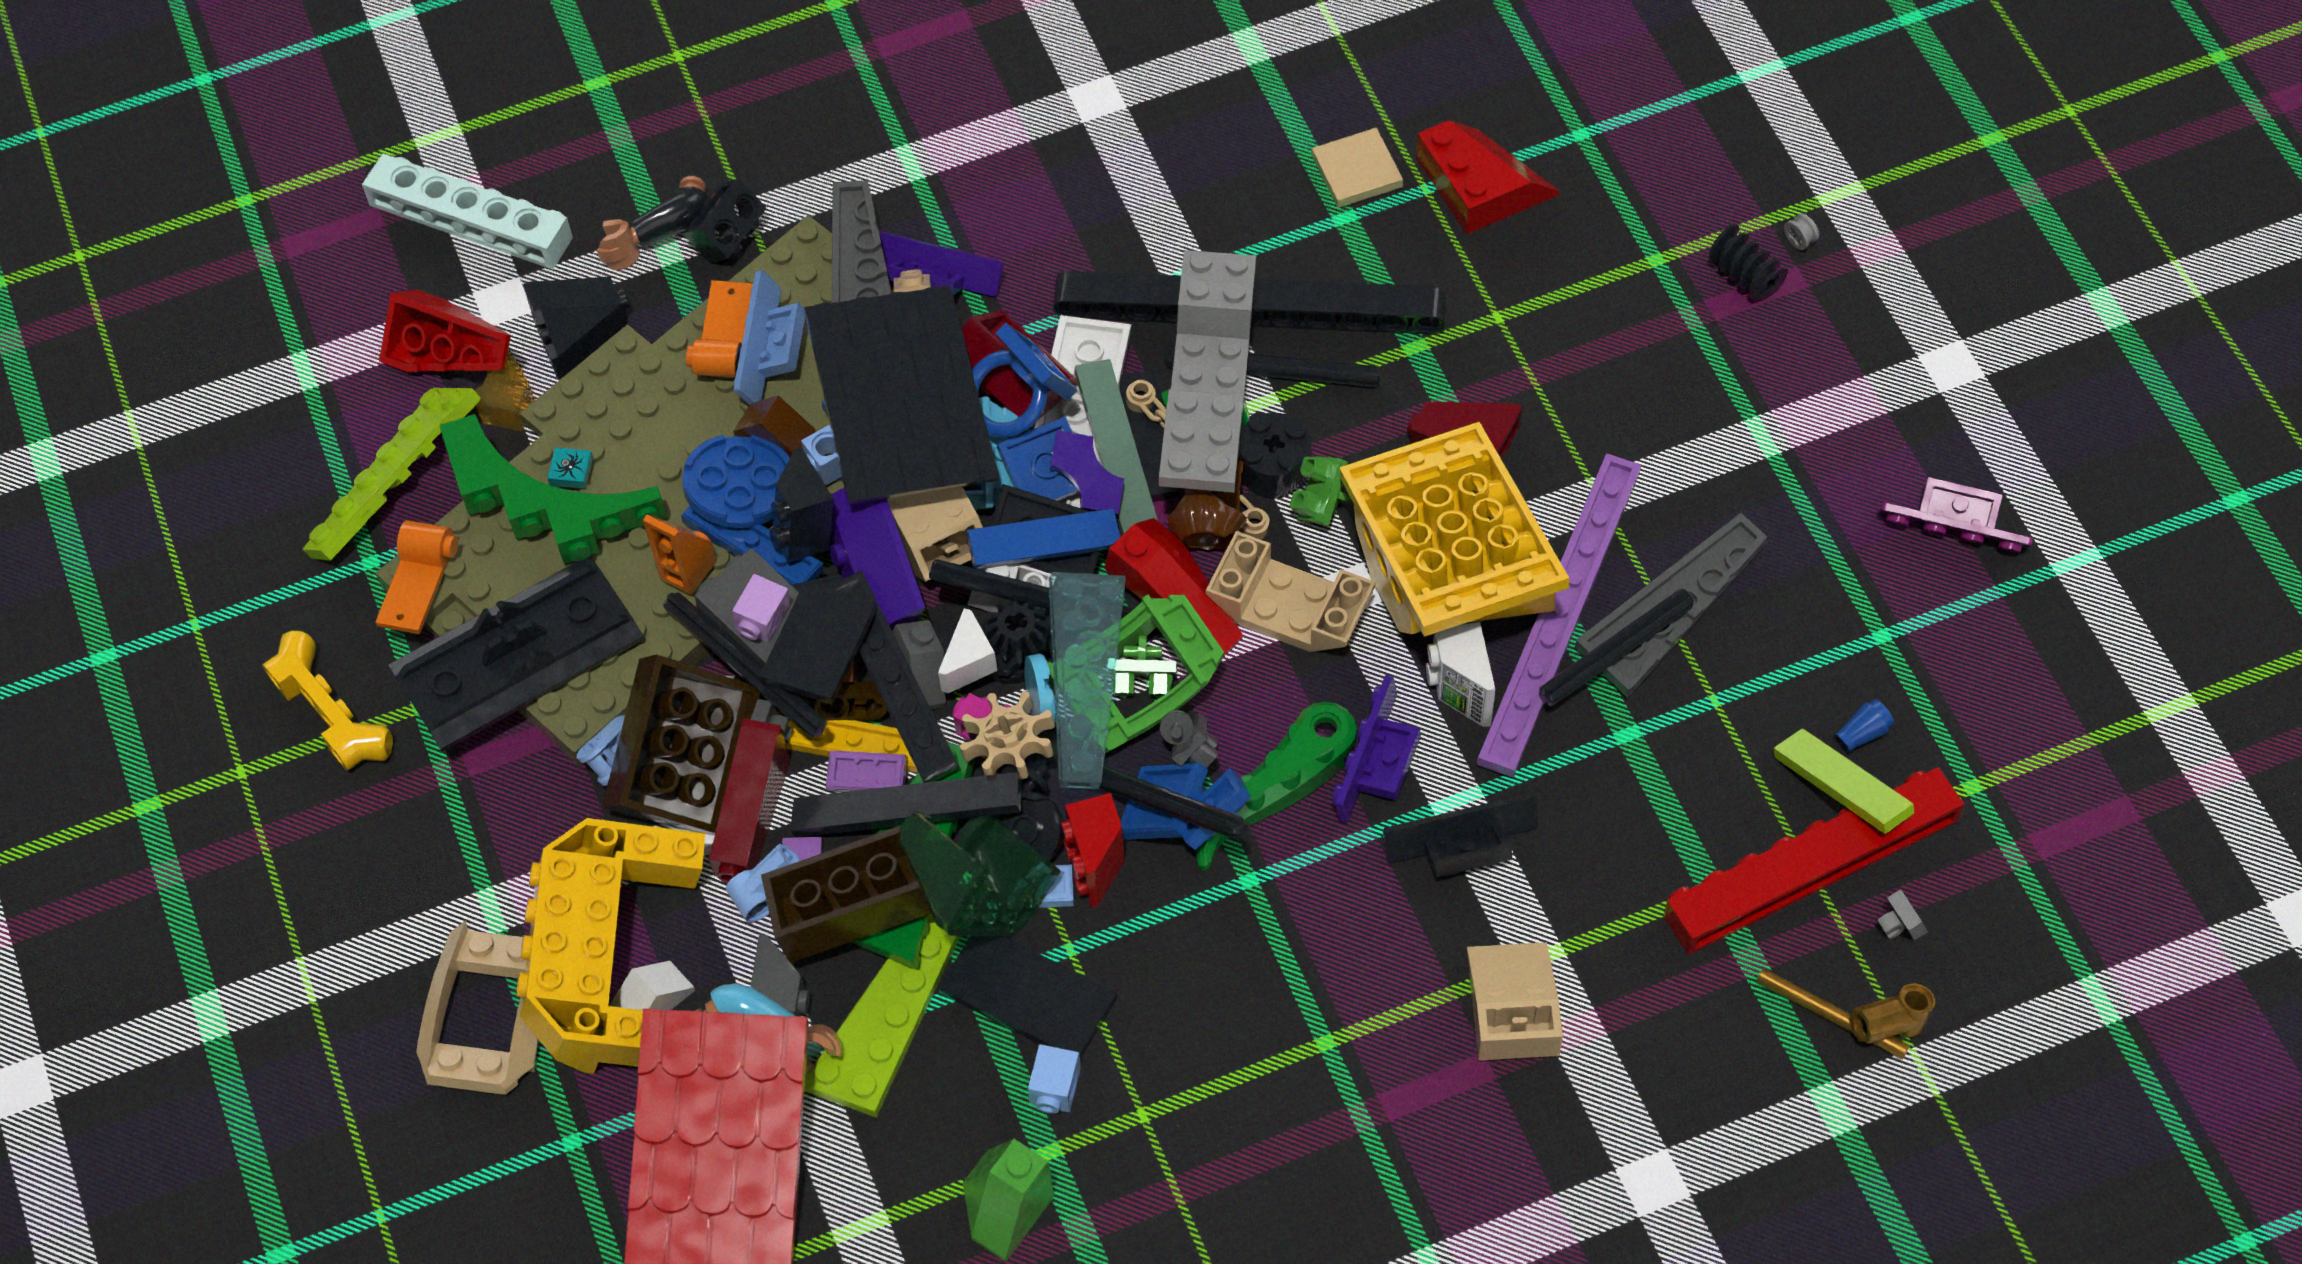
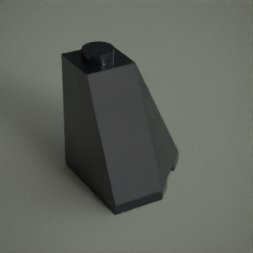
M611 277L535 281L522 284L535 326L557 380L567 375L627 325L624 310L630 307L623 288L616 290Z

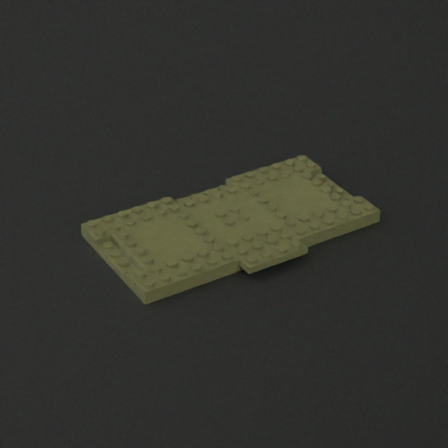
M808 215L728 282L753 284L755 272L764 270L781 287L779 307L799 303L805 308L820 303H832V233ZM708 298L653 344L649 343L627 324L520 412L521 419L540 437L509 463L519 471L549 485L547 477L555 447L589 450L592 452L593 461L586 489L554 487L573 492L613 494L629 493L658 486L668 517L661 520L694 532V529L682 523L681 517L690 506L683 492L684 464L693 450L703 442L720 435H724L725 438L737 437L734 435L733 430L749 407V404L734 391L735 378L694 375L692 367H687L686 365L688 345H694L695 339L702 338ZM805 317L796 370L766 377L762 400L780 396L810 423L817 432L830 425L828 414L823 411L822 407L824 396ZM981 387L979 388V398L989 397L993 403L999 400L985 393ZM828 453V454H825L824 456H829V455H832V454H834V453ZM842 477L826 485L830 494L844 488ZM462 501L434 524L450 527L453 530L454 536L458 538V549L454 558H450L423 626L438 638L480 615L483 609L487 608L489 610L493 608L498 601H505L577 561L563 563L552 528L544 530L536 536L516 539L504 504L494 507L488 512L468 515L465 504ZM773 519L760 525L770 530V528H773ZM645 526L624 531L615 537H605L596 540L600 552L590 555L634 619L645 640L517 710L579 767L583 763L576 758L578 751L614 718L625 715L640 658L658 654L695 666L711 652L705 644L664 609L663 603L667 599V595L677 592L681 593L696 606L694 595L699 586L690 595L660 580ZM712 541L717 562L700 585L709 578L714 579L724 571L728 562L735 555ZM825 552L812 555V557L818 559ZM399 555L395 556L376 572L380 585L386 592H388L399 565Z

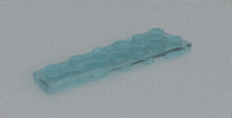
M1051 572L1049 577L1060 788L1098 789L1102 782L1125 590V576Z

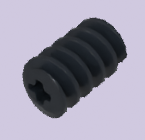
M1735 223L1730 224L1714 241L1710 249L1709 260L1715 266H1719L1722 273L1729 275L1730 280L1734 283H1739L1743 291L1749 292L1752 299L1762 301L1780 288L1786 279L1788 268L1777 271L1780 261L1776 258L1768 261L1770 252L1766 249L1758 252L1760 244L1757 241L1748 243L1750 235L1746 232L1737 235L1740 227Z

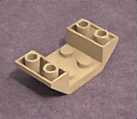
M1236 531L1206 589V595L1240 626L1303 650L1315 652L1347 646L1376 586V582L1340 569L1334 582L1272 560L1271 543Z

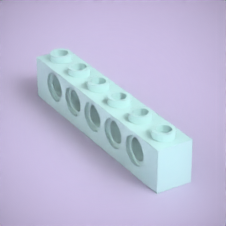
M382 154L362 184L369 205L552 270L573 239L567 217L556 210L548 211L536 207L526 200H516L507 197L495 189L487 190L463 178L455 179L442 174L434 168H424L412 164L402 157L395 158Z

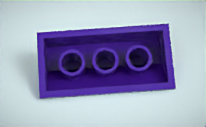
M844 488L831 494L834 501L830 555L834 566L840 568L844 579L862 570L892 631L896 624L917 622L925 609V605L887 498L848 504Z

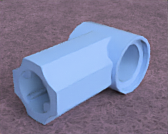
M778 844L756 867L737 874L728 882L726 891L747 922L759 921L769 914L761 875L801 861L799 856L790 850L787 845Z

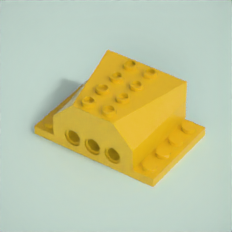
M1480 422L1339 467L1340 478L1354 503L1356 530L1372 581L1376 582V588L1399 632L1414 634L1422 631L1425 637L1468 622L1555 611V593L1570 588L1569 576Z

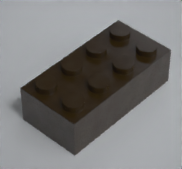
M911 822L761 875L774 937L790 963L941 910L925 847Z

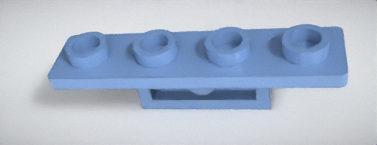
M764 270L755 272L748 314L745 320L743 341L740 348L738 368L734 379V391L749 405L762 400L766 377L796 370L805 321L804 308L799 303L779 307L781 287Z

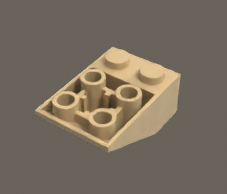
M962 486L887 498L915 576L925 582L930 580V567L936 559L958 565L971 560L966 533L969 529L983 528Z
M1547 942L1467 947L1478 1061L1559 1056L1563 1032L1559 999Z

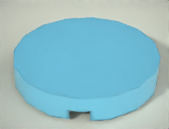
M1042 654L1026 656V692H1029L1033 704L1030 714L1031 716H1036L1046 710H1050L1055 722L1054 692L1049 688L1048 679H1050V671L1047 661Z

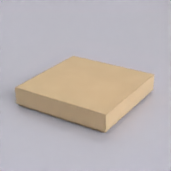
M1377 128L1312 148V158L1337 208L1403 187V178Z

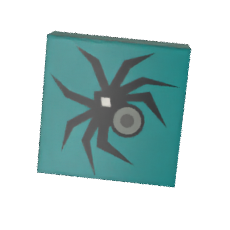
M555 447L547 477L549 485L586 489L593 461L592 452L589 450Z

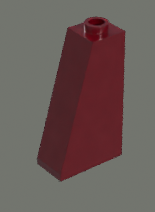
M743 718L709 856L714 876L723 882L728 883L737 874L746 870H752L759 863L790 765V758L781 725Z

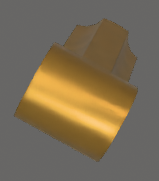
M1916 983L1907 984L1902 987L1896 996L1854 1008L1850 1015L1853 1026L1852 1031L1859 1042L1865 1041L1867 1044L1897 1034L1907 1037L1917 1036L1921 1034L1935 1006V997L1923 985Z

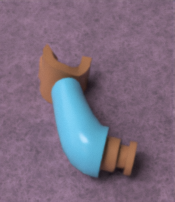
M738 983L721 985L711 991L712 1000L705 1004L706 1010L703 1011L742 1013L746 1015L795 1016L761 992ZM813 1024L808 1027V1042L819 1043L829 1055L839 1057L842 1055L841 1041L833 1029L823 1024ZM808 1056L806 1057V1072L813 1066Z

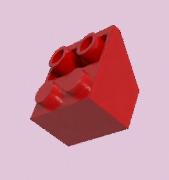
M1111 793L1065 805L1067 820L1061 822L1064 836L1063 845L1068 862H1072L1075 873L1073 875L1079 896L1087 895L1090 908L1099 906L1125 862L1122 825Z

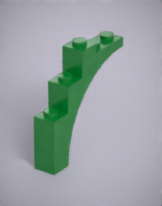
M475 414L439 425L468 515L488 512L494 507L504 504L516 539L536 536L542 531L552 528L564 564L571 561H581L587 559L590 555L599 553L596 540L605 537H615L624 531L644 526L643 519L646 515L659 519L668 518L658 486L629 493L613 494L568 491L544 484L519 471L504 459L484 435Z

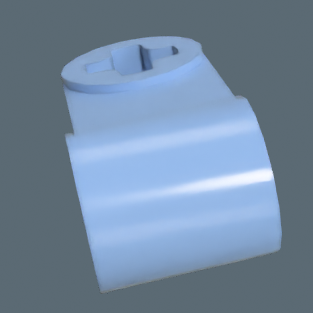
M625 715L614 718L577 753L576 758L581 763L586 762L598 775L597 781L602 786L608 785Z

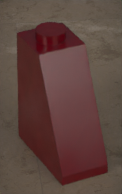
M1426 401L1420 414L1415 412L1409 421L1407 433L1410 434V444L1480 422L1502 460L1520 428L1523 406L1514 403Z

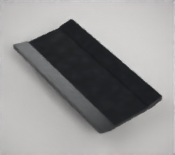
M589 556L587 559L569 565L505 601H498L493 608L489 610L487 608L483 609L480 615L388 664L428 728L441 752H444L645 639L612 586L591 556Z

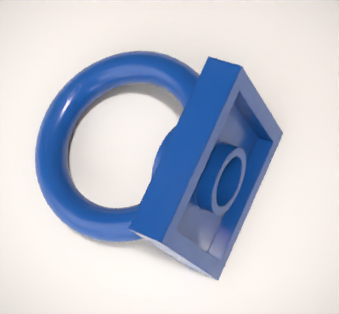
M1005 323L995 334L1010 350L991 353L974 366L972 374L975 386L979 393L980 385L990 371L1002 365H1011L1016 373L1033 388V395L1027 410L1013 421L996 422L989 419L983 413L988 434L995 437H1011L1029 429L1039 419L1045 408L1048 388L1067 401L1078 391L1031 339Z

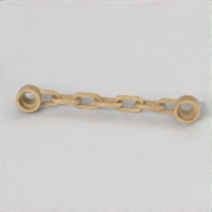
M1137 380L1131 383L1126 391V404L1129 409L1134 412H1144L1149 419L1159 422L1164 428L1166 408L1155 397L1154 387L1145 380ZM1143 391L1147 394L1137 395L1135 392ZM1154 404L1159 408L1155 411V416L1150 411ZM1240 495V501L1248 508L1243 512L1247 517V521L1240 529V532L1262 540L1269 531V517L1265 511L1260 508H1254L1243 495ZM1254 518L1260 520L1261 522L1258 524H1253L1249 521V519Z

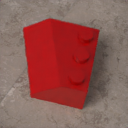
M1448 120L1418 133L1416 160L1466 234L1560 194L1557 188L1478 129Z

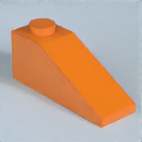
M646 515L643 523L660 580L692 595L717 562L712 541L699 531L691 532L676 524Z

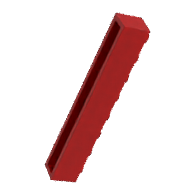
M1939 767L1927 773L1918 771L1908 777L1904 784L1893 789L1914 804V814L1886 834L1845 807L1839 812L1837 817L1827 822L1819 820L1812 823L1801 835L1792 839L1789 836L1781 838L1771 846L1770 850L1760 855L1756 853L1749 854L1742 858L1735 867L1725 872L1722 870L1714 871L1706 876L1701 884L1691 889L1682 887L1668 897L1663 917L1686 953L1690 955L1957 823L1965 805Z

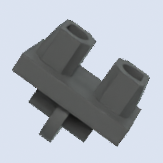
M1180 710L1170 711L1164 715L1160 723V732L1165 741L1173 744L1172 759L1180 766L1186 760H1189L1191 763H1201L1207 768L1218 756V751L1215 750L1218 740L1207 732V718L1198 712L1194 716L1193 721L1187 713Z

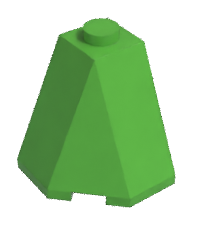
M1016 1139L987 1150L963 1181L972 1240L1004 1262L1009 1259L1054 1198L1049 1161Z

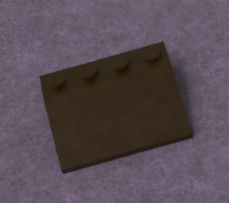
M658 654L640 658L602 808L639 819L715 835L743 718L751 719L760 693L748 683Z

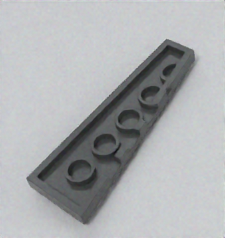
M868 180L833 182L832 303L848 301L859 297L888 295L891 293Z
M1742 513L1738 514L1576 640L1575 648L1585 656L1677 590L1686 589L1694 599L1693 607L1601 672L1626 697L1630 696L1766 545L1767 536Z

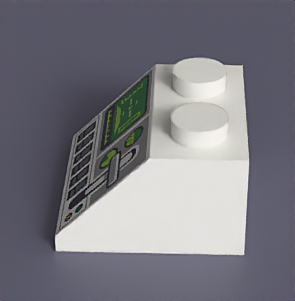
M1481 623L1462 624L1434 633L1433 644L1427 645L1429 663H1426V674L1429 686H1436L1440 701L1482 727L1491 726L1495 685Z

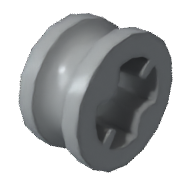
M1805 214L1797 215L1794 221L1790 220L1784 225L1786 238L1798 250H1804L1809 246V243H1814L1819 239V230L1816 224Z

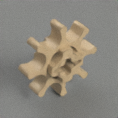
M1026 691L1021 693L1019 702L1009 708L1000 706L996 694L990 693L987 696L991 713L988 716L979 719L965 714L962 717L966 732L978 734L976 739L960 744L963 758L968 762L977 756H987V760L982 764L985 776L995 775L996 770L1004 764H1013L1017 767L1021 778L1025 779L1028 777V771L1024 759L1028 755L1041 753L1048 758L1053 756L1050 740L1037 737L1043 730L1055 727L1052 712L1046 710L1036 716L1028 715V712L1033 708L1029 692Z

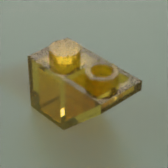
M508 348L505 369L487 370V377L483 386H479L476 390L481 399L475 407L478 410L482 423L523 432L526 424L522 421L520 412L535 400L529 382Z

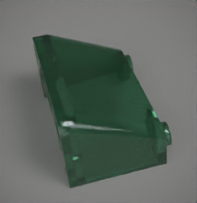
M913 812L900 827V845L935 923L950 936H1011L1017 934L1032 919L1061 872L1059 868L994 816L970 819L962 828L959 841H952L934 826L933 818L923 812Z

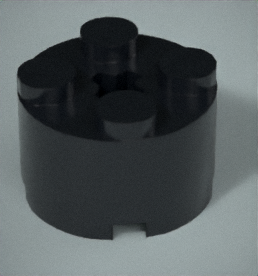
M1257 412L1251 415L1249 421L1241 429L1238 456L1239 461H1244L1241 478L1248 485V489L1260 497L1279 499L1289 496V492L1298 487L1301 489L1306 484L1309 478L1302 476L1300 471L1303 459L1311 457V437L1306 423L1302 419L1283 413Z

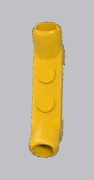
M289 631L283 634L278 654L262 664L263 669L287 701L302 693L330 727L321 735L331 754L346 771L363 760L385 761L392 752L393 737L391 731L382 724L352 723L350 719L354 716L347 705L341 699L334 702L329 696L332 693V689L320 674L314 677L310 673L316 651L314 640L309 634L302 631Z

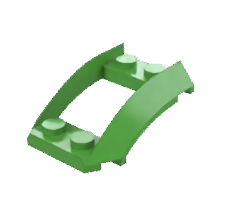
M1148 594L1142 598V602L1112 627L1071 650V655L1054 664L1051 661L1047 664L1050 671L1049 681L1054 693L1058 692L1092 743L1093 752L1103 755L1161 722L1165 714L1178 710L1208 684L1224 656V651L1185 595L1151 598ZM1157 627L1189 675L1161 698L1124 719L1094 673L1107 666V659H1117L1124 654V646H1135L1138 644L1139 635H1148Z

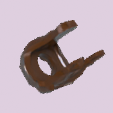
M1237 460L1234 492L1220 491L1215 496L1211 490L1184 488L1186 495L1167 518L1169 522L1167 526L1189 548L1205 550L1214 548L1224 549L1230 544L1235 532L1240 531L1247 521V517L1240 512V487L1244 461Z

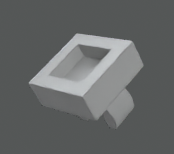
M1901 889L1887 897L1895 911L1886 913L1878 919V922L1889 939L1898 936L1905 929L1908 930L1914 940L1928 933Z

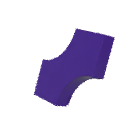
M1056 430L1050 469L1063 474L1075 485L1080 496V508L1091 512L1114 508L1115 516L1118 517L1124 478L1111 474L1099 463L1093 448V436Z

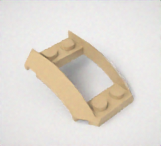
M466 920L449 933L429 989L416 1050L427 1085L506 1095L518 1085V1079L528 1071H535L539 1040L520 1019L522 997L518 1006L510 1052L439 1043L447 1004L458 971L518 978L519 972L525 973L526 960L520 959L523 937L470 931L467 929Z

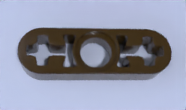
M871 681L843 682L836 696L842 702L834 706L826 705L818 700H815V704H810V698L797 694L825 720H875L881 718L887 712V707L875 683ZM849 698H854V704H849ZM867 699H874V703H867ZM776 708V711L779 715L787 717L778 708Z

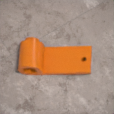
M711 281L702 338L695 339L694 345H688L686 352L687 367H692L694 375L736 377L753 284Z
M405 520L402 523L397 538V552L400 562L376 619L377 627L420 634L450 558H454L458 549V538L454 536L453 530L450 527Z

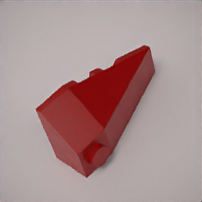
M418 289L393 292L390 294L379 362L406 372L504 370L511 334L445 299Z
M1155 518L1133 524L1109 548L1104 569L1141 600L1148 594L1151 598L1185 595L1223 649V658L1243 638V634L1233 618L1206 595L1209 582L1184 543Z

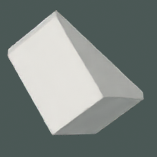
M965 608L938 671L941 691L950 693L998 671L993 648L972 611Z
M671 961L633 968L610 1006L643 1010V1008L671 1010L692 994L695 988Z

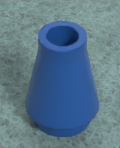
M1874 699L1870 703L1864 702L1843 728L1834 734V737L1840 747L1847 753H1850L1855 748L1889 733V727L1894 724V719L1889 710L1879 700Z

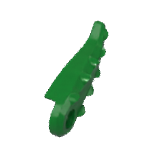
M1331 702L1315 703L1305 708L1289 727L1287 734L1279 745L1267 754L1264 761L1250 774L1241 777L1251 797L1245 802L1241 810L1234 814L1242 816L1249 827L1303 799L1344 767V759L1354 746L1357 728L1354 717L1350 712L1339 704ZM1327 722L1334 725L1337 731L1331 737H1321L1315 732V727L1320 723ZM1215 833L1213 837L1204 841L1197 848L1196 861L1200 870L1207 871L1211 867L1217 850L1229 837Z

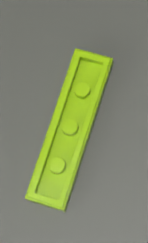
M1803 728L1774 747V756L1777 760L1884 834L1914 814V804Z

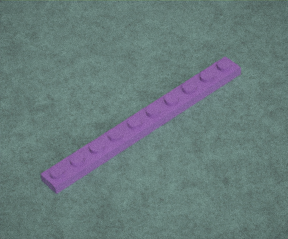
M1606 453L1561 559V564L1569 576L1570 588L1555 593V611L1538 614L1480 751L1477 765L1514 778L1545 703L1539 696V688L1555 677L1639 477L1641 471L1640 464Z

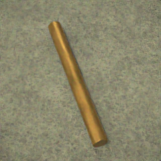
M1765 968L1762 969L1756 981L1757 983L1853 1033L1850 1013ZM1894 1036L1872 1042V1044L1902 1060L1910 1047L1909 1044Z

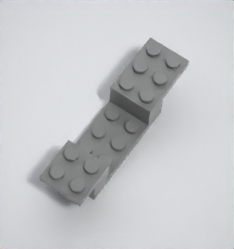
M1184 250L1178 300L1177 337L1171 389L1168 391L1159 486L1223 492L1235 491L1256 268V256Z

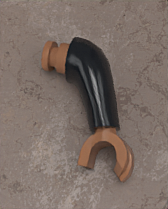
M696 176L684 177L680 182L679 189L670 198L633 219L634 227H630L629 222L623 220L603 221L606 237L600 241L599 248L596 250L600 260L604 261L612 270L628 268L639 258L640 252L637 244L640 243L642 249L683 232L709 200L705 192L703 180Z

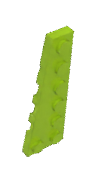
M432 388L421 397L420 405L414 413L401 421L398 426L399 431L392 440L379 448L376 453L377 458L370 467L357 475L354 480L355 485L348 494L335 502L332 507V513L326 521L312 530L309 535L310 540L302 550L311 559L331 561L362 528L367 520L387 501L385 492L398 486L400 483L403 484L412 474L408 467L422 456L427 458L436 448L432 441L441 433L439 425L464 418L480 401L481 397L473 388Z
M941 893L938 894L941 910L929 914L927 922L930 927L926 939H922L919 950L921 959L918 970L892 959H887L837 1031L842 1044V1055L840 1057L829 1055L824 1050L805 1077V1092L877 1117L972 912L971 904Z

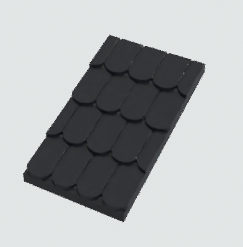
M950 285L933 286L909 292H893L888 295L875 297H859L835 303L826 302L804 308L848 504L998 481L999 476L990 438L985 425Z

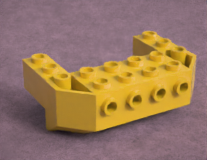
M586 818L543 848L539 863L532 862L529 886L535 887L534 899L528 898L525 912V922L531 923L529 936H523L520 959L526 960L525 973L519 972L516 996L522 997L520 1019L557 1061L589 1074H594L598 1062L638 1067L643 1010L608 1006L621 879L695 889L703 868L705 833Z

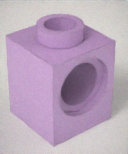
M753 574L732 610L734 627L737 631L748 639L757 640L758 638L769 643L790 608L788 588Z

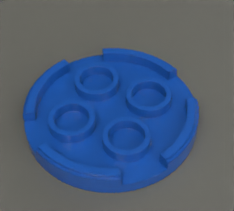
M752 435L751 438L716 436L700 444L687 458L684 464L682 479L684 496L690 507L699 516L717 525L744 528L763 524L774 518L771 511V503L775 502L776 484L790 458L781 447L755 435Z

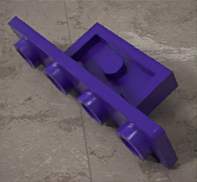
M879 231L889 281L894 282V278H899L900 272L919 269L922 271V274H930L931 287L950 285L953 295L962 289L990 296H996L999 293L1004 265L1002 261Z
M1385 675L1381 687H1375L1371 697V713L1368 719L1364 718L1359 727L1358 746L1356 751H1350L1346 760L1345 772L1347 774L1343 784L1338 783L1334 790L1332 804L1336 806L1339 821L1348 822L1360 791L1397 800L1421 738L1419 727L1388 720L1397 696L1393 676Z

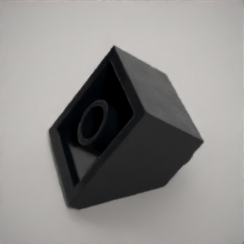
M802 447L795 449L776 484L775 502L771 503V511L774 518L773 528L769 530L770 540L776 550H781L788 563L828 551L830 547L834 498Z

